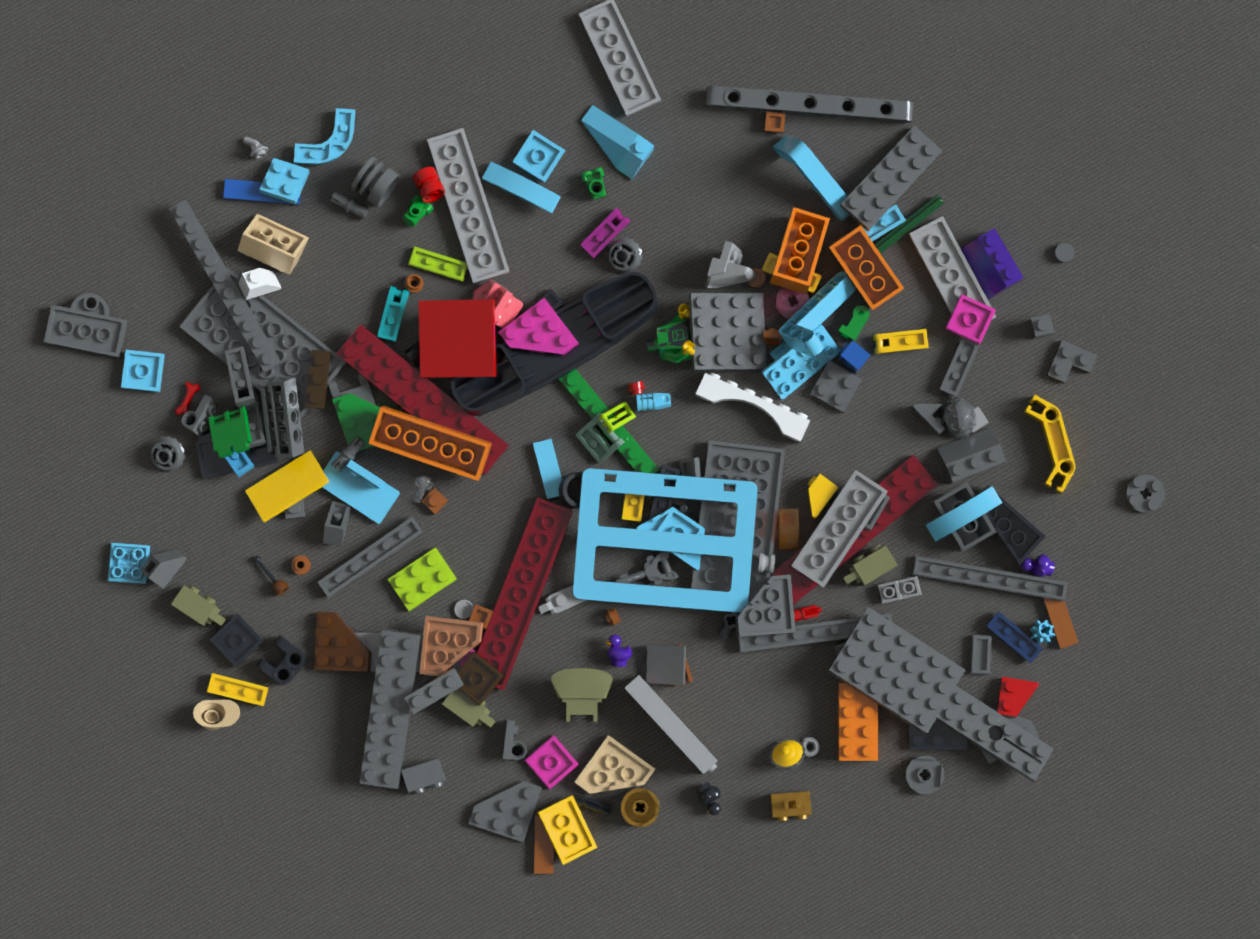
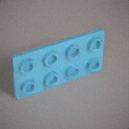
M820 324L813 331L824 347L818 355L808 356L791 349L785 341L769 353L775 361L766 367L762 373L781 399L786 398L839 354L840 349L823 325Z
M335 452L323 470L330 482L322 488L380 524L400 495V492L352 460L346 464L341 472L337 471L336 467H333L331 463L341 453Z

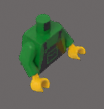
M685 303L681 304L678 308L679 313L664 326L657 328V339L647 340L648 352L659 350L661 360L676 364L682 360H692L691 355L695 353V350L692 348L695 347V344L690 341L687 321L684 318L690 317L688 305Z

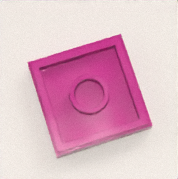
M961 294L945 329L980 345L996 309Z
M554 735L525 759V762L549 790L579 765Z

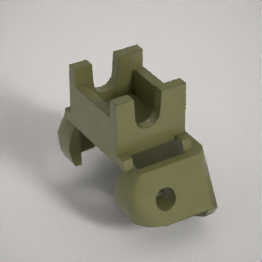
M574 668L565 669L553 674L551 681L557 698H562V702H566V722L571 721V715H593V722L598 721V702H602V699L607 697L613 680L609 673L598 669Z

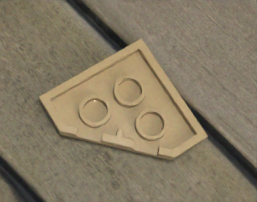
M608 735L575 783L590 794L640 786L647 782L655 768Z

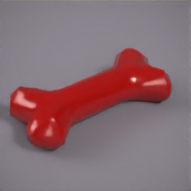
M184 383L187 392L182 404L175 408L176 415H184L189 411L188 407L193 395L200 390L199 384Z

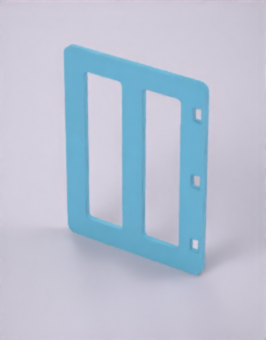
M593 468L586 469L582 475L573 585L574 596L585 600L741 612L749 600L757 485L751 481ZM604 474L617 475L616 482L604 481ZM664 479L676 480L675 487L664 486ZM723 484L736 485L735 492L724 491ZM613 492L734 502L738 505L736 533L734 537L599 526L600 493ZM597 546L730 556L733 558L731 590L723 592L595 581L593 578L595 549Z

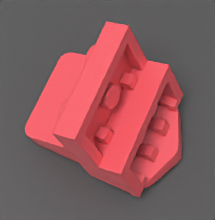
M489 279L488 282H485L473 291L472 300L495 299V324L501 328H505L513 322L523 307V303L512 296L511 292L492 279Z

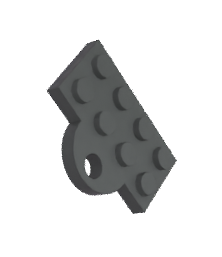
M92 293L83 294L73 301L71 308L51 306L44 343L120 358L127 320L110 317L109 307L100 296ZM94 298L97 301V305L90 309L87 307V301Z

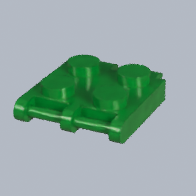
M241 406L240 409L232 412L225 411L224 414L214 417L212 415L208 417L214 452L218 453L219 457L224 458L234 455V452L240 453L249 450V443H252L245 406Z

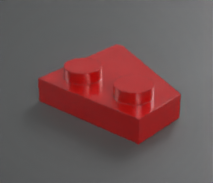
M1002 676L997 712L1004 717L1016 718L1039 686V683Z

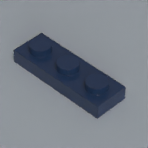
M999 611L986 625L989 630L1029 663H1032L1043 650L1040 645Z

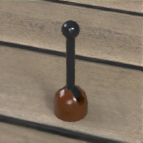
M260 556L254 557V562L258 563L274 582L272 589L277 597L284 594L289 589L288 584L283 580H276L261 562Z

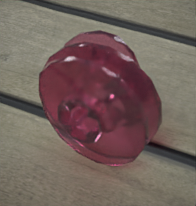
M782 288L776 296L775 307L779 315L785 319H790L810 298L808 293L802 294ZM795 298V302L798 304H794V307H792L790 302L787 301L788 299Z

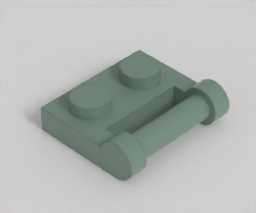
M601 413L575 434L599 464L625 443L622 438L619 439L614 431L608 434V427H604L602 425L604 423L603 420L599 421L598 419L602 415ZM596 424L599 425V427L604 431V433H605V434L609 437V439L614 443L612 446L606 441V439H605V438L601 435V433L596 429V427H595Z

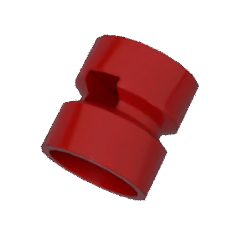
M426 167L413 175L412 180L416 188L421 189L419 194L423 202L430 203L436 201L445 194V189L441 181H439L435 168Z

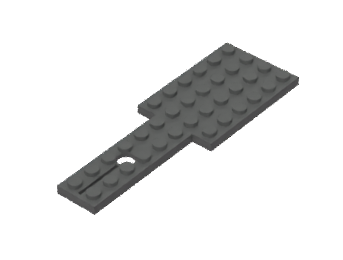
M869 607L865 610L828 670L829 673L925 735L929 732L935 720H938L1032 782L1037 779L1054 750L1040 739L956 686L965 672L964 668ZM996 726L1001 729L1002 737L1000 740L994 741L989 737L988 730L990 727Z

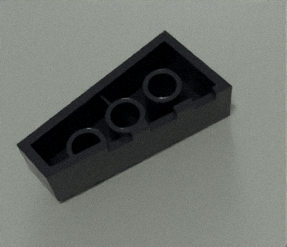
M986 485L981 492L987 490L990 487ZM998 494L1002 503L988 511L986 515L1018 564L1021 565L1046 536Z

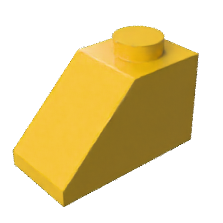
M821 474L818 477L814 475L807 484L810 486L808 497L811 517L813 519L818 516L838 489L835 484Z

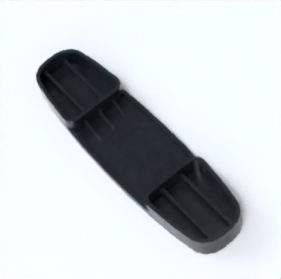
M629 272L587 290L582 298L555 311L579 344L565 355H556L546 352L510 349L506 342L501 345L496 344V377H453L451 382L453 395L466 413L472 416H481L551 384L594 359L654 316L658 309V298L654 287L645 275L638 272Z

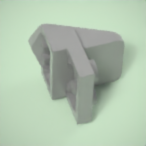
M725 241L720 259L712 258L705 287L720 288L751 281L755 278L756 273L751 268L740 265L743 257L742 251L732 242Z

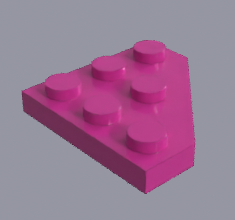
M545 298L498 332L510 349L565 355L579 344Z

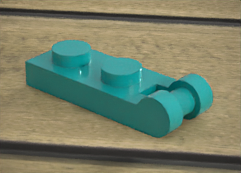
M390 287L377 335L378 338L393 342L397 341L410 293L408 290L404 289L402 291L398 290L397 287ZM394 297L401 298L400 303L393 302Z

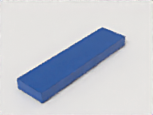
M225 179L224 199L295 205L260 193V187L263 182ZM301 194L298 198L296 205H300Z

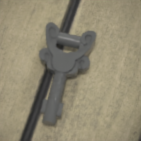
M663 551L656 558L651 555L648 556L644 570L627 575V573L623 574L620 578L615 579L616 583L630 584V582L647 577L648 580L654 581L656 585H660L662 579H677L678 575L671 570L668 561L670 551ZM661 561L665 574H661L657 570V563Z

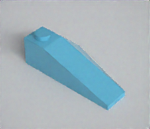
M593 105L581 120L615 168L631 180L654 150L653 144Z

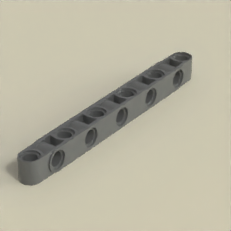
M707 86L705 106L709 108L882 122H912L913 102L721 86ZM730 95H736L739 100L735 103L728 100ZM770 97L776 100V104L773 106L766 103V100ZM805 101H812L814 107L811 109L804 106ZM843 104H850L852 110L849 112L844 111L842 108ZM886 106L890 109V113L884 115L881 113L880 108Z

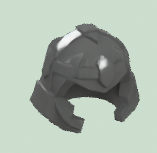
M962 397L949 399L942 406L944 412L943 421L947 426L946 434L954 438L969 437V434L976 426L974 405H971Z

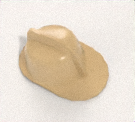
M205 700L194 707L193 716L196 722L205 729L217 730L220 727H227L236 723L240 716V709L231 700Z

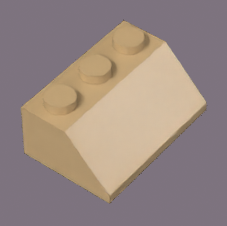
M257 214L242 234L238 251L290 275L309 237Z

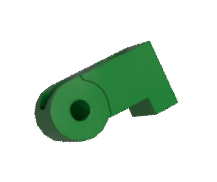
M863 305L857 306L852 312V319L846 327L842 324L837 334L851 342H855L869 318L868 308Z

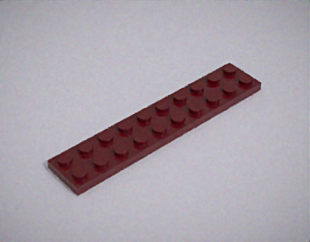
M361 324L336 353L410 415L491 442L492 445L482 474L486 475L509 447L507 443L474 416L466 413L457 402L426 377L420 378L419 371Z
M914 455L878 484L888 491L886 495L890 498L871 531L865 527L863 528L837 568L938 485ZM804 547L778 567L773 574H770V576L791 575L793 605L818 585L792 567V564Z
M541 498L536 500L477 652L479 656L504 675L495 686L503 691L511 675L574 512Z

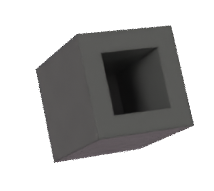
M1050 314L1033 317L1029 320L1033 339L1050 336L1054 333Z

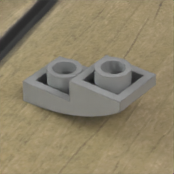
M917 576L878 585L882 604L922 595Z

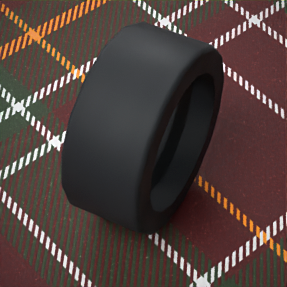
M574 472L565 476L559 485L561 501L572 509H580V502L569 498L567 487L572 480H582L583 472Z

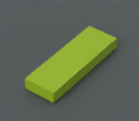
M415 246L408 263L409 266L461 282L464 281L468 268L466 262Z

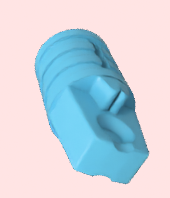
M668 393L636 394L637 411L671 407V397Z

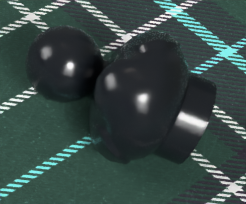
M707 782L697 790V793L700 795L699 802L703 806H708L707 813L715 816L721 812L720 804L714 802L720 798L721 791L718 787L711 786Z

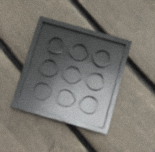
M763 293L688 294L691 342L695 344V347L692 348L695 350V353L691 355L692 371L764 370L767 367L766 343H763V331H765Z

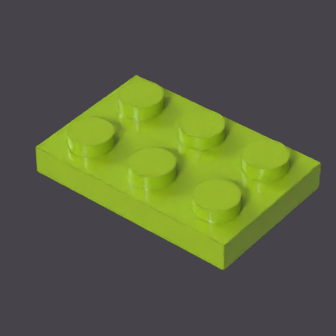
M436 547L388 579L409 612L457 580Z

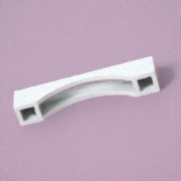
M715 373L704 374L695 396L710 403L740 401L754 405L773 419L783 436L796 442H801L810 422L807 419V415L801 412L796 414L790 412L789 407L783 404L777 406L768 397L762 396V398L755 396L754 391L748 388L744 390L737 388L738 384L730 380L724 382Z

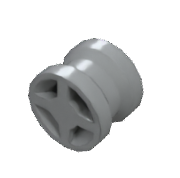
M760 553L758 572L768 571L773 574L775 555L765 556L763 553Z

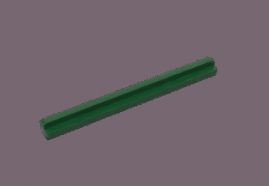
M938 195L933 197L908 217L905 222L898 225L874 244L880 254L942 206L944 202Z

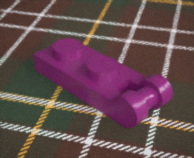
M616 208L580 246L594 259L631 221L627 217L625 218L621 211ZM614 219L620 223L617 227L612 223Z

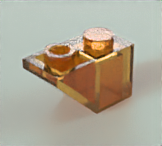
M779 509V549H799L798 509Z

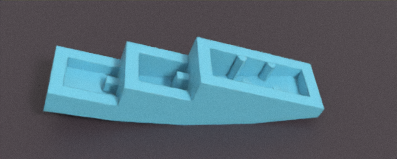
M490 162L482 177L485 181L549 213L554 211L560 199V196L493 162Z

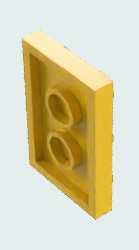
M573 795L537 812L562 865L597 848Z

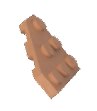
M425 616L419 674L433 676L443 674L481 642L483 622Z

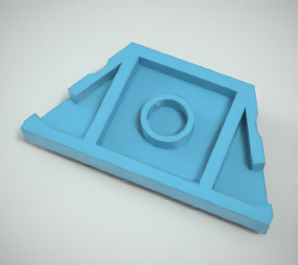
M674 507L637 527L640 530L704 535L705 532L704 527ZM671 552L696 570H699L701 554Z

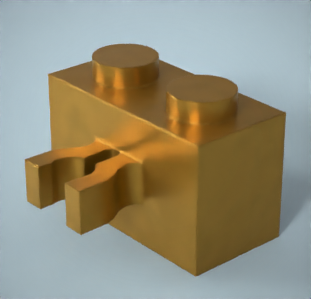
M810 791L770 794L772 817H776L777 821L788 820V816H796V820L808 819L807 815H812Z

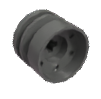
M373 156L357 172L351 190L357 192L360 189V196L365 195L369 191L367 200L379 208L396 187L400 174L391 168L382 173L384 163L380 162L377 164L378 159Z

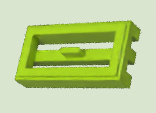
M625 401L602 414L598 419L599 421L603 420L604 423L602 425L608 427L607 432L609 434L630 422L636 416ZM623 407L625 408V411L621 412L620 414L616 415L610 420L607 418L608 416L617 412ZM626 414L630 415L629 417L620 421L614 426L611 424L616 420L620 419L621 417L625 416Z

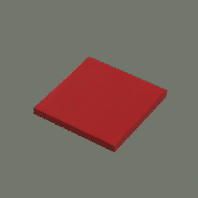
M495 299L419 301L420 378L496 377Z

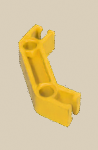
M1034 395L1029 403L1033 404L1035 401L1044 410L1041 414L1030 410L1032 406L1028 405L1024 414L1041 423L1053 464V469L1044 485L1051 488V480L1058 474L1063 477V481L1060 487L1057 486L1056 492L1061 494L1075 471L1074 458L1060 410L1053 404ZM1046 411L1054 413V420L1050 421L1045 417ZM1061 463L1069 465L1068 473L1061 471Z

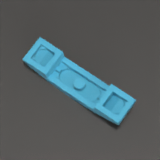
M992 486L926 524V527L936 542L1000 505L1002 501Z

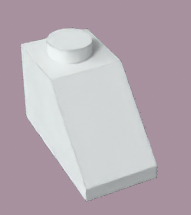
M262 268L242 273L238 283L246 300L281 289L274 271Z

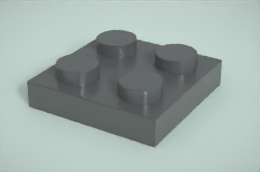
M829 361L810 395L844 413L862 379Z

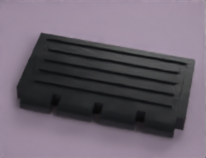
M261 419V420H262V424H263V429H264L265 438H266V431H265L264 419ZM211 431L203 432L201 437H198V441L195 442L202 478L208 479L235 473L225 458L219 457L218 453L214 452ZM267 444L244 451L253 463L254 468L278 463L276 452H268Z

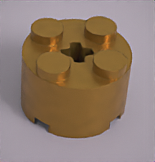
M632 789L622 799V816L632 826H648L656 820L659 814V801L656 795L648 789ZM638 802H639L640 804L644 803V804H645V806H644V810H645V811H644V812H641V811H637V812H636V811H635V809H636V807H637V806H636V803H638Z

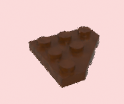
M317 612L314 670L371 672V651L362 644L359 637L344 623L341 616L335 612Z

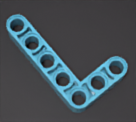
M786 134L773 146V149L782 159L796 166L834 215L843 221L849 214L840 205L848 196L807 145L801 140Z
M846 271L837 273L779 329V334L789 348L808 356H816L823 350L822 343L813 331L856 290L855 284Z

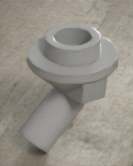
M244 138L243 143L251 146V157L259 159L266 156L268 147L261 145L252 138Z

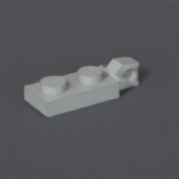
M572 585L550 595L545 599L547 603L539 606L538 609L541 614L551 611L553 615L587 600L576 598L573 594Z

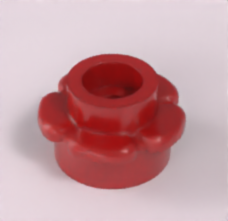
M643 381L628 384L629 390L627 392L631 391L632 395L643 393L642 389H645L646 386L644 387Z

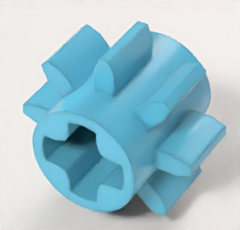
M1038 620L1035 622L1036 627L1030 628L1033 635L1031 639L1037 640V644L1042 643L1043 640L1047 644L1050 642V638L1055 636L1052 633L1054 626L1048 624L1047 620L1042 622V624Z

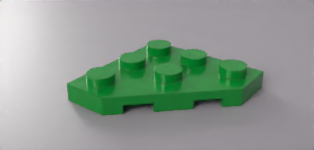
M351 393L332 399L347 444L349 445L356 436H359L362 439L361 441L366 443L359 451L374 446L368 443L380 407Z

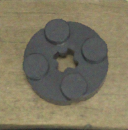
M1144 474L1137 476L1129 482L1126 488L1127 501L1135 511L1140 513H1149L1157 510L1165 498L1163 483L1152 475ZM1146 488L1148 489L1150 496H1147L1146 499H1143V495H1141L1140 492L1144 491Z
M918 756L911 760L906 768V782L912 790L919 794H931L943 784L944 769L935 758L931 756ZM923 769L930 773V777H927L925 781L919 776Z

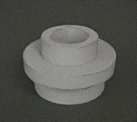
M807 737L802 740L801 743H804L805 748L808 743L813 745L811 751L805 750V756L811 757L818 753L819 743L816 739Z

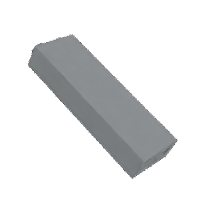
M639 675L625 687L626 691L703 774L706 772L710 774L717 767L715 764L717 759Z

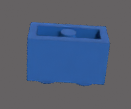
M854 341L850 344L846 342L838 352L840 354L838 360L855 374L870 357V354Z

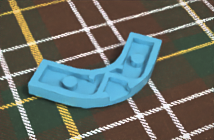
M336 108L333 134L324 143L315 145L295 143L294 163L320 165L340 157L347 150L353 138L355 110Z

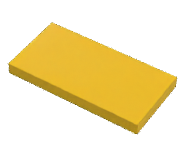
M310 450L245 491L265 523L330 481Z

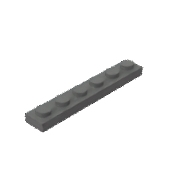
M412 516L318 581V584L327 597L330 598L424 532Z

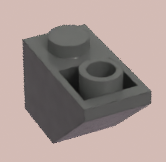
M177 549L151 555L140 571L164 589L179 568L183 566L187 558Z

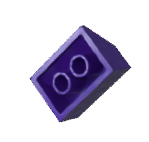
M995 228L961 249L988 299L1024 278Z

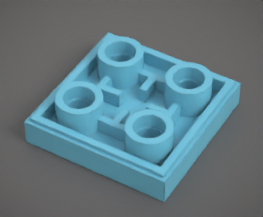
M111 543L108 581L147 584L148 577L140 569L149 559L150 546Z

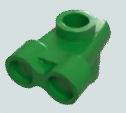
M602 167L580 174L583 183L586 182L593 200L606 197L603 182L605 175ZM594 187H599L601 189L600 192L595 193L593 191Z
M415 195L410 201L411 205L402 219L407 226L415 227L424 215L428 216L431 213L433 206L430 203L423 202L419 195Z

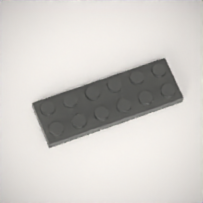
M913 126L841 203L840 207L863 228L869 231L942 153V150L916 126Z

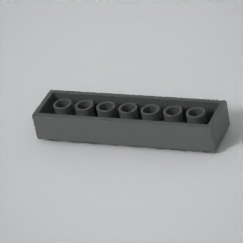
M382 629L360 784L398 789L400 786L411 712L404 696L414 691L422 634Z

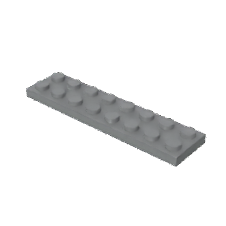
M461 128L427 139L440 181L445 189V197L473 284L510 273L464 129Z

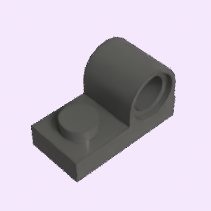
M507 720L503 759L520 760L526 756L527 748L525 744L513 741L514 737L518 736L519 725H515L516 721ZM515 745H520L523 748L522 755L515 756L512 753Z

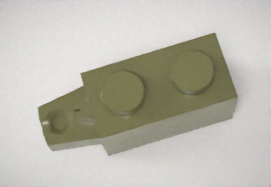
M878 545L870 550L871 555L866 558L862 555L855 559V564L849 568L851 573L843 578L846 585L856 580L857 584L862 582L864 586L896 567L897 563L887 546L881 547Z
M191 584L189 587L184 585L171 605L203 626H206L207 623L212 624L213 621L222 626L226 619L218 614L220 609L215 605L216 601L208 595L204 598L198 594L200 590Z
M459 689L451 692L442 703V705L473 727L476 724L481 726L484 722L492 728L496 722L488 716L491 711L484 706L486 704L485 701L479 706Z

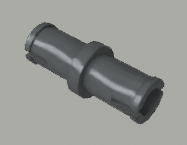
M335 191L330 201L345 209V212H351L363 220L370 210L355 202V199H349Z
M356 436L347 448L344 447L338 458L331 463L333 467H336L337 471L341 472L350 460H354L355 454L366 444L364 441H361L362 439L359 436Z

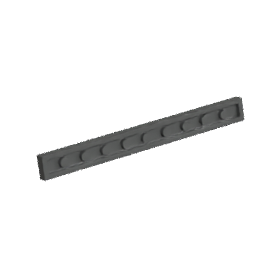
M184 199L169 208L263 371L267 373L282 364L187 200Z

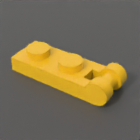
M926 329L873 335V341L876 343V348H874L875 354L929 348ZM883 340H888L889 346L884 347Z

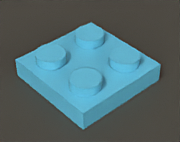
M533 130L513 160V163L545 183L565 153V150Z
M273 158L260 187V193L296 205L309 176V169Z
M126 350L121 388L160 392L165 354Z

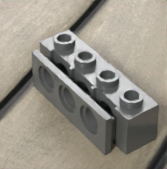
M285 377L267 382V386L260 388L268 452L275 451L276 458H293L304 453L296 378Z

